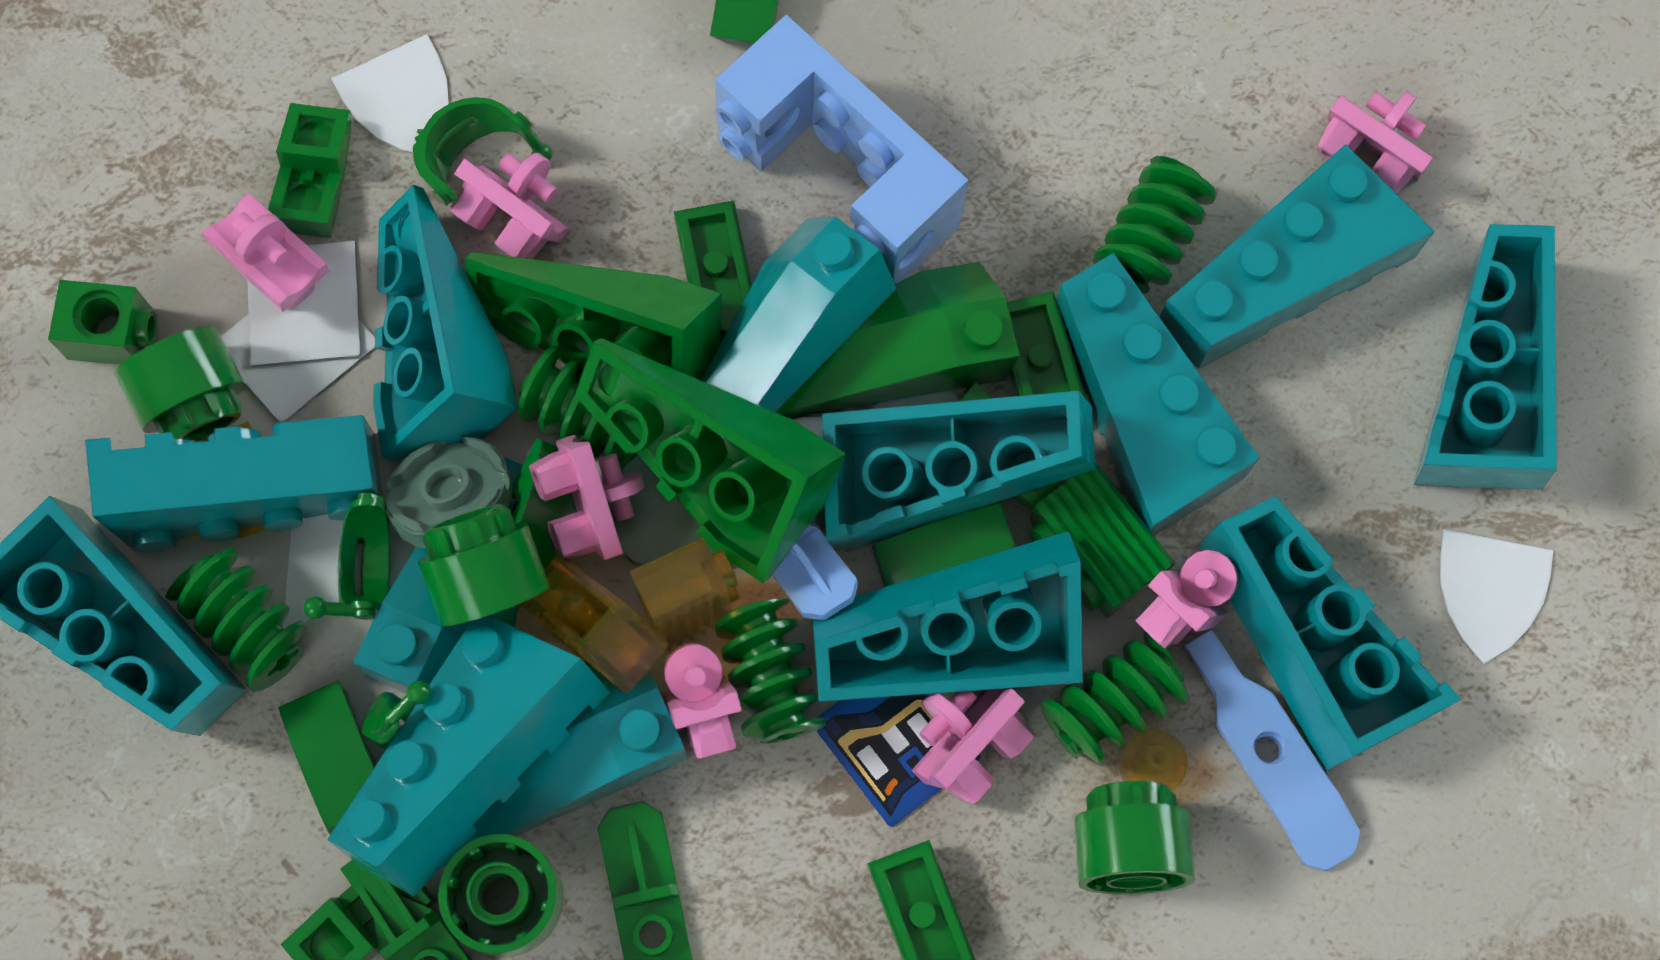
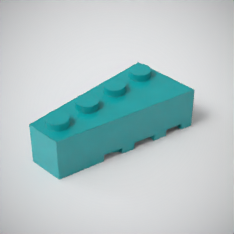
M1345 144L1166 301L1159 318L1189 360L1199 369L1266 335L1270 329L1294 317L1297 319L1317 309L1321 303L1347 290L1350 292L1370 282L1374 276L1394 266L1397 268L1415 259L1435 231Z
M1114 253L1061 284L1056 299L1080 380L1084 383L1093 407L1092 415L1100 435H1104L1116 467L1114 472L1122 493H1126L1130 506L1155 536L1245 479L1259 460V457Z
M1079 391L822 414L823 439L846 453L825 500L826 542L846 552L888 539L935 521L975 510L1095 470L1092 405Z
M358 415L280 422L272 427L273 436L261 437V433L258 430L241 428V426L214 428V433L208 437L207 442L196 443L187 439H173V432L145 434L144 447L119 450L111 449L110 438L85 440L92 516L129 547H135V550L138 552L165 551L175 546L174 540L199 536L200 540L208 542L230 540L239 536V529L264 525V528L270 531L290 530L302 526L303 518L327 514L332 520H344L351 502L357 499L358 494L374 493L383 497L375 434L365 417Z
M49 496L0 542V620L18 632L25 633L52 651V654L69 665L79 668L101 682L103 687L171 731L201 736L247 691L245 686L81 508Z
M1276 496L1220 522L1198 544L1202 551H1219L1228 556L1235 564L1239 580L1237 590L1229 600L1325 771L1462 700L1446 681L1440 684L1420 663L1419 660L1423 656L1405 637L1398 639L1372 610L1376 605L1360 587L1353 589L1333 568L1331 564L1334 559Z
M1069 531L857 595L853 603L828 619H812L819 702L1083 683L1081 562Z
M491 616L471 621L429 684L431 689L430 698L423 704H416L327 840L363 869L415 896L477 832L474 823L489 807L499 800L504 804L522 785L517 778L546 749L552 754L570 735L566 728L587 706L594 710L611 693L581 658Z

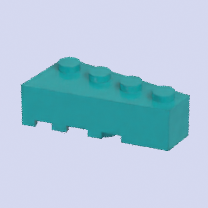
M1489 225L1477 252L1413 485L1543 490L1557 471L1555 226Z

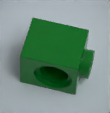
M59 280L48 340L67 360L120 365L132 355L154 343L157 332L156 313L136 287ZM110 315H119L118 322L113 329L106 333L96 334V328L101 320Z

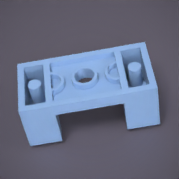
M787 14L715 79L718 138L724 148L737 160L743 161L747 158L762 171L813 124L814 133L829 150L834 153L842 150L857 164L856 168L860 177L870 188L851 205L850 220L854 223V231L880 249L895 284L906 279L960 227L969 180Z

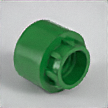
M201 326L162 339L126 359L114 372L144 433L173 432V439H187L198 442L213 434L214 428L228 427L241 416L242 408L237 395L245 388V383L215 326Z
M503 504L476 509L426 529L422 540L428 555L418 560V565L440 626L457 625L498 613L528 601L545 592L550 587L528 523L515 524L510 508Z
M1123 781L1104 784L1091 790L1085 798L1086 811L1075 817L1078 884L1081 889L1102 894H1147L1175 890L1194 883L1195 874L1190 813L1187 809L1177 806L1176 795L1170 791L1168 785L1152 781Z
M490 834L468 842L451 857L440 879L438 903L445 925L461 943L489 956L514 957L535 949L552 933L561 915L563 889L555 867L533 844L513 835ZM498 879H513L519 890L517 903L507 913L500 915L491 914L485 905V893L488 887Z

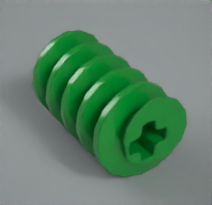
M1155 156L1150 159L1151 164L1144 167L1138 179L1139 185L1132 188L1127 198L1128 204L1121 207L1116 217L1117 224L1110 227L1104 241L1106 245L1099 247L1093 258L1095 264L1114 253L1142 294L1149 292V282L1158 285H1168L1172 274L1163 263L1169 265L1180 263L1183 253L1176 244L1187 245L1192 242L1195 234L1188 224H1202L1206 213L1199 204H1213L1217 196L1215 188L1206 179L1202 178L1198 172L1178 160L1166 156Z
M551 345L537 359L523 381L519 392V417L526 422H533L539 419L538 426L545 435L553 436L560 432L559 439L575 435L578 442H589L595 462L606 455L616 454L620 468L623 470L634 457L638 456L637 453H625L575 396L579 384L576 378L581 361L573 358L564 367L558 369L555 366L560 354V348L556 345Z
M231 547L224 549L216 555H208L188 567L170 585L165 597L169 601H177V610L186 619H195L194 629L202 637L212 638L213 650L220 656H229V667L238 675L247 674V687L253 692H257L278 682L298 663L304 649L297 643L304 635L307 626L302 621L295 622L284 629L280 626L288 615L290 608L284 602L276 604L268 610L263 607L271 597L273 590L268 584L260 585L250 592L246 589L254 579L256 571L249 565L231 573L229 570L239 557V553Z
M787 598L770 599L744 605L729 612L714 625L717 637L732 640L721 649L723 661L729 664H740L728 674V681L734 688L747 689L738 696L742 710L740 712L755 714L741 725L743 736L762 739L760 743L766 744L800 737L819 730L826 725L824 718H807L803 713L805 709L818 701V694L797 691L796 686L812 676L811 668L790 666L789 661L804 652L805 647L804 643H788L783 640V635L798 626L797 618H777L776 611L790 602Z
M1146 631L1143 634L1144 644L1137 640H1130L1124 645V659L1117 655H1109L1104 658L1102 662L1103 674L1096 670L1084 672L1082 689L1072 684L1064 686L1060 692L1062 705L1052 699H1046L1041 702L1040 708L1057 740L1074 758L1078 759V756L1085 753L1100 765L1105 761L1100 745L1102 739L1106 738L1121 750L1126 746L1121 730L1122 725L1128 724L1141 735L1147 732V726L1142 715V711L1146 708L1164 720L1168 717V711L1163 700L1166 694H1169L1182 705L1189 702V696L1183 683L1184 677L1167 648L1159 645Z

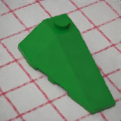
M471 252L465 257L466 274L492 327L527 350L540 347L546 351L551 345L558 346L560 348L558 360L565 365L573 358L581 361L576 378L578 382H580L593 342L600 338L698 380H701L721 343L722 293L665 275Z
M980 262L920 271L895 284L897 289L776 413L789 418L965 388L975 382L978 385L1005 381L1020 354L1004 294Z
M602 338L593 342L575 393L577 399L625 453H637L659 478L660 482L655 487L667 501L671 502L677 499L701 527L696 533L705 544L761 583L771 578L823 507L846 454L788 417Z

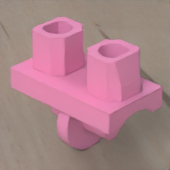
M1407 90L1396 104L1377 91L1373 94L1366 107L1385 119L1383 122H1380L1340 95L1329 111L1327 120L1330 123L1326 127L1317 148L1321 155L1329 159L1345 144L1355 153L1362 143L1381 156L1372 170L1396 194L1408 184L1411 178L1418 181L1433 159L1432 156L1394 131L1398 128L1414 140H1417L1427 126L1408 113L1417 97Z
M508 153L501 160L499 169L511 177L509 183L487 166H476L468 159H463L454 174L462 179L464 183L457 193L459 201L451 205L450 212L466 224L483 231L497 209L501 208L512 218L495 244L511 257L533 259L548 240L559 244L563 241L570 228L530 199L533 195H536L549 204L558 193V189L545 180L550 170V161L540 153H534L521 162Z
M250 193L239 201L235 209L219 223L210 225L202 232L205 242L282 312L286 309H294L314 291L315 284L329 272L327 263Z
M575 435L557 440V452L551 453L529 465L535 488L542 500L547 501L572 493L577 512L548 522V530L554 550L562 558L581 556L594 552L602 559L607 560L623 554L608 502H611L616 521L633 517L634 511L629 496L644 489L645 484L641 472L622 473L617 455L610 454L598 459L604 478L601 480L589 442H578Z
M1205 550L1196 552L1189 557L1181 570L1161 571L1148 585L1158 597L1139 616L1136 622L1163 648H1168L1172 643L1180 645L1193 630L1198 632L1216 628L1229 614L1219 605L1231 599L1237 590L1239 576L1235 564L1228 556L1219 551Z
M698 643L684 644L676 648L668 656L664 666V679L669 690L662 692L664 703L675 728L685 727L689 744L694 748L697 759L736 748L728 715L742 710L737 691L725 675H722V665L717 655L707 646Z
M1007 688L1004 692L998 689L983 690L977 697L972 691L956 692L949 701L938 693L929 694L922 701V704L933 718L919 735L933 747L911 771L924 784L945 789L963 802L977 803L992 786L994 780L975 759L989 743L1002 757L1012 759L1020 754L1035 737L1034 732L1018 711L1025 701L1012 688Z

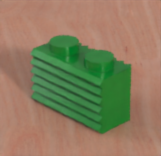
M1096 462L1095 470L1071 478L1057 490L1050 493L1045 499L1040 500L1034 506L1029 518L1033 525L1030 529V534L1034 541L1069 531L1081 562V603L1090 611L1099 607L1106 618L1112 616L1149 588L1148 585L1161 571L1171 570L1176 563Z

